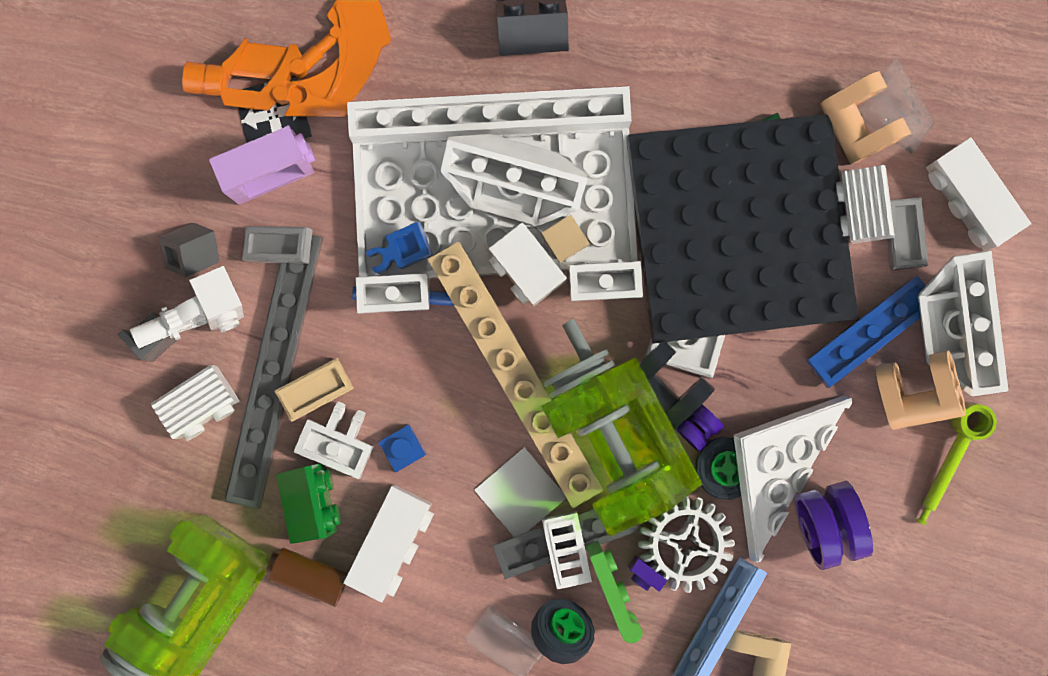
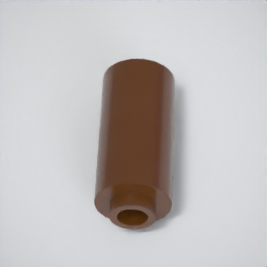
M284 547L280 553L275 551L272 553L265 570L270 573L269 581L334 607L337 606L346 586L343 583L348 575L347 572Z

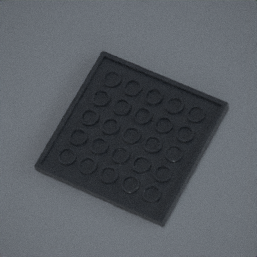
M828 114L629 134L626 137L652 344L660 343L662 340L673 342L859 319L848 236H843L840 217L845 216L843 202L838 201L836 182H840L833 125Z

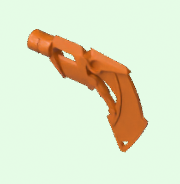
M336 0L327 14V18L334 27L303 55H301L297 45L289 44V47L251 43L248 42V39L244 38L236 51L222 65H206L204 63L186 61L182 78L183 91L185 93L221 97L224 106L269 111L276 103L279 105L290 104L284 116L345 117L348 114L347 102H352L363 89L376 66L382 48L391 42L379 0ZM338 42L339 57L331 66L311 78L290 81L291 76L299 79L304 78L307 72L324 57L323 54ZM233 75L270 80L260 92L228 88L229 80Z

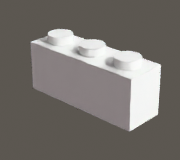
M972 138L964 141L925 167L929 172L928 177L932 185L937 190L942 191L948 199V206L952 214L956 218L962 219L969 229V238L977 247L982 248L983 251L1000 246L1032 224Z
M397 485L391 486L343 584L381 603L387 594L394 597L403 577L397 574L403 562L408 565L411 563L419 545L413 543L419 530L425 533L434 516V513L429 511L432 503Z

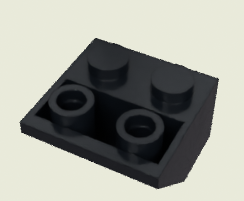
M496 0L500 56L569 51L566 0Z

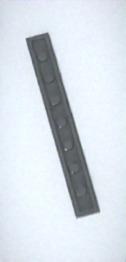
M312 235L309 264H279L225 495V502L257 509L262 506L284 410L275 390L290 383L322 246L323 238L321 236Z

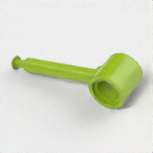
M965 402L966 415L950 419L951 426L958 435L922 503L925 507L920 517L916 518L918 523L922 525L928 524L926 520L931 510H936L971 440L986 439L995 431L997 419L995 413L989 407L974 402ZM976 411L979 415V423L975 428L969 429L967 418L972 412Z

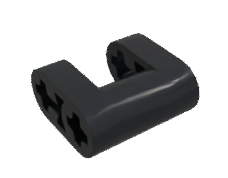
M662 340L620 384L669 432H672L709 398L715 388L706 379L700 377L678 397L655 375L676 353L665 340Z

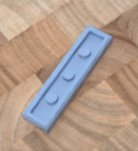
M741 557L738 559L672 676H709L766 577L767 573Z

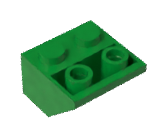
M316 464L276 474L290 544L327 538L338 531L336 525L341 524V517L338 505L331 502L329 491L333 490L334 486L329 469L324 470L323 464Z

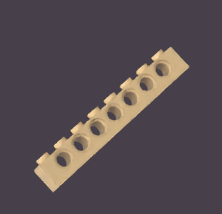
M458 241L429 258V263L571 507L574 508L602 492L603 488L461 243Z

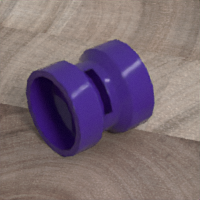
M702 404L687 420H684L676 428V431L695 450L700 452L707 445V439L711 435H717L724 428V425ZM692 423H694L704 433V435Z

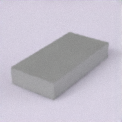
M922 198L890 200L895 238L887 239L890 270L929 266Z
M246 226L242 260L250 263L309 264L313 230L308 227Z

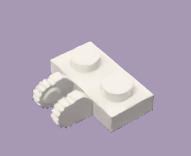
M338 401L327 426L312 420L306 421L294 453L360 479L374 447L355 439L366 413L358 410L354 414L347 435L338 432L336 428L344 416L346 404Z

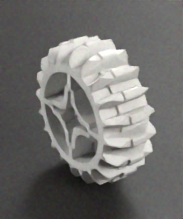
M686 495L681 496L680 507L677 506L674 498H668L667 503L670 510L666 511L663 506L657 504V512L661 516L658 519L652 515L645 517L648 522L653 524L652 529L647 527L640 528V533L649 536V540L638 541L640 548L649 549V552L642 554L640 558L643 562L653 560L654 562L649 567L656 572L661 570L660 574L665 579L671 578L669 583L671 590L676 591L680 581H683V589L686 593L691 592L692 581H695L699 590H704L705 583L703 578L707 577L709 581L715 584L718 580L712 572L715 569L724 574L727 572V568L720 564L721 559L723 558L727 561H732L733 555L724 552V547H733L735 541L723 539L724 535L732 532V527L729 525L719 527V524L726 518L723 513H718L711 517L716 507L714 504L709 503L702 511V498L696 497L692 507H690V500ZM681 515H689L679 531H662L670 520ZM699 518H702L708 524L713 535V546L699 540V526H697ZM691 534L690 540L697 546L702 547L701 549L687 547L685 552L681 553L680 551L683 548L675 541L670 540V538L686 540L687 536ZM658 541L673 547V560L675 561L673 569H670L663 563L658 550ZM694 556H710L698 569L684 572L685 567H688L690 560Z

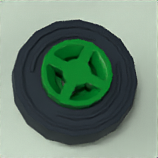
M720 437L710 440L698 453L695 460L694 471L699 485L706 493L717 499L732 500L741 497L734 438Z
M555 599L547 602L539 608L531 623V636L534 645L543 656L552 662L559 664L575 663L589 652L594 642L595 629L591 618L582 607L573 601Z

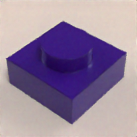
M635 555L627 566L634 573L630 579L646 591L652 586L660 592L668 580Z

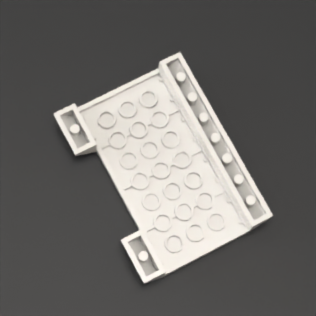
M629 86L347 102L349 138L353 143L359 263V277H356L358 314L429 310L430 279L438 278L428 261L429 258L405 269H398L396 262H393L389 269L378 274L374 273L372 268L382 263V255L377 254L374 257H369L366 254V251L372 248H385L389 246L386 235L415 222L421 223L433 255L459 241L479 276L498 275L488 262L492 258L489 248L522 222L471 208L455 190L449 179H446L440 172L448 137L492 134L558 152L588 175L578 211L567 213L539 226L523 222L561 271H568L571 302L643 297L641 261H638L634 197L626 142L632 121ZM569 215H572L590 245L559 264L541 233Z

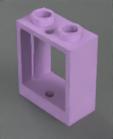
M286 126L210 158L209 161L222 192L240 205L315 173L311 162L316 161L303 135L301 133L296 135L290 126Z

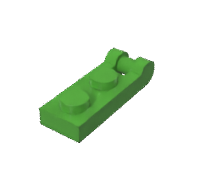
M599 541L586 545V550L622 638L627 643L638 642L642 637L643 631L634 612L626 610L624 604L630 602V598L623 581L616 583L612 572L618 570L610 549L603 552Z

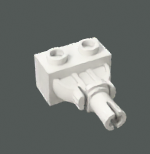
M224 266L189 280L195 297L169 311L167 307L161 308L160 317L131 328L130 332L137 347H144L168 336L178 340L181 338L180 332L208 323L211 332L219 329L220 333L237 327L240 324L238 320L244 318L242 304Z

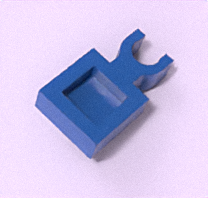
M419 222L386 235L389 246L385 248L375 247L366 251L369 257H374L377 254L382 255V263L372 268L374 273L378 274L389 269L393 262H396L398 269H405L434 256L422 225Z

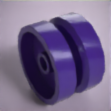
M847 480L826 486L824 496L816 489L796 495L795 506L799 526L808 551L820 570L841 565L843 554L850 561L872 556L873 539L870 525L858 494Z

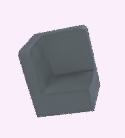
M190 223L159 237L165 268L184 277L217 264L220 260L214 231L199 224Z
M151 313L139 325L159 316L156 313ZM123 329L118 333V336L140 360L154 362L177 341L175 338L168 336L138 348L130 331Z

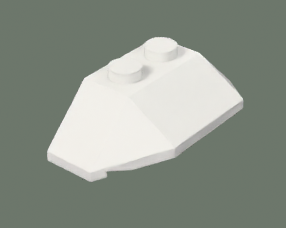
M492 134L448 137L440 171L446 179H449L455 190L471 208L536 226L557 219L567 213L578 211L588 178L586 173L558 152Z
M992 251L952 256L918 294L926 363L930 366V354L948 350L955 364L960 387L970 396L1007 392L1008 383Z

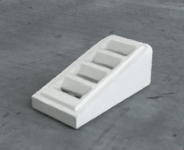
M577 511L542 518L557 589L592 582ZM570 525L573 527V532L552 535L551 529ZM572 539L576 541L575 546L555 549L554 543ZM574 553L579 555V559L559 563L557 558ZM581 566V574L562 578L560 571Z

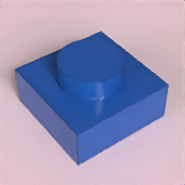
M410 425L378 442L395 473L427 455Z

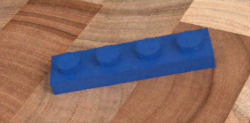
M919 276L910 279L805 360L826 388L833 386L921 318L918 294L926 285Z

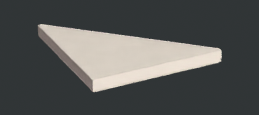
M843 395L733 435L749 559L756 563L762 561L764 557L762 552L772 535L774 537L777 535L789 514L786 511L796 492L800 494L813 472L811 466L821 450L825 451L838 428L835 426L845 408L849 409L852 404V398Z

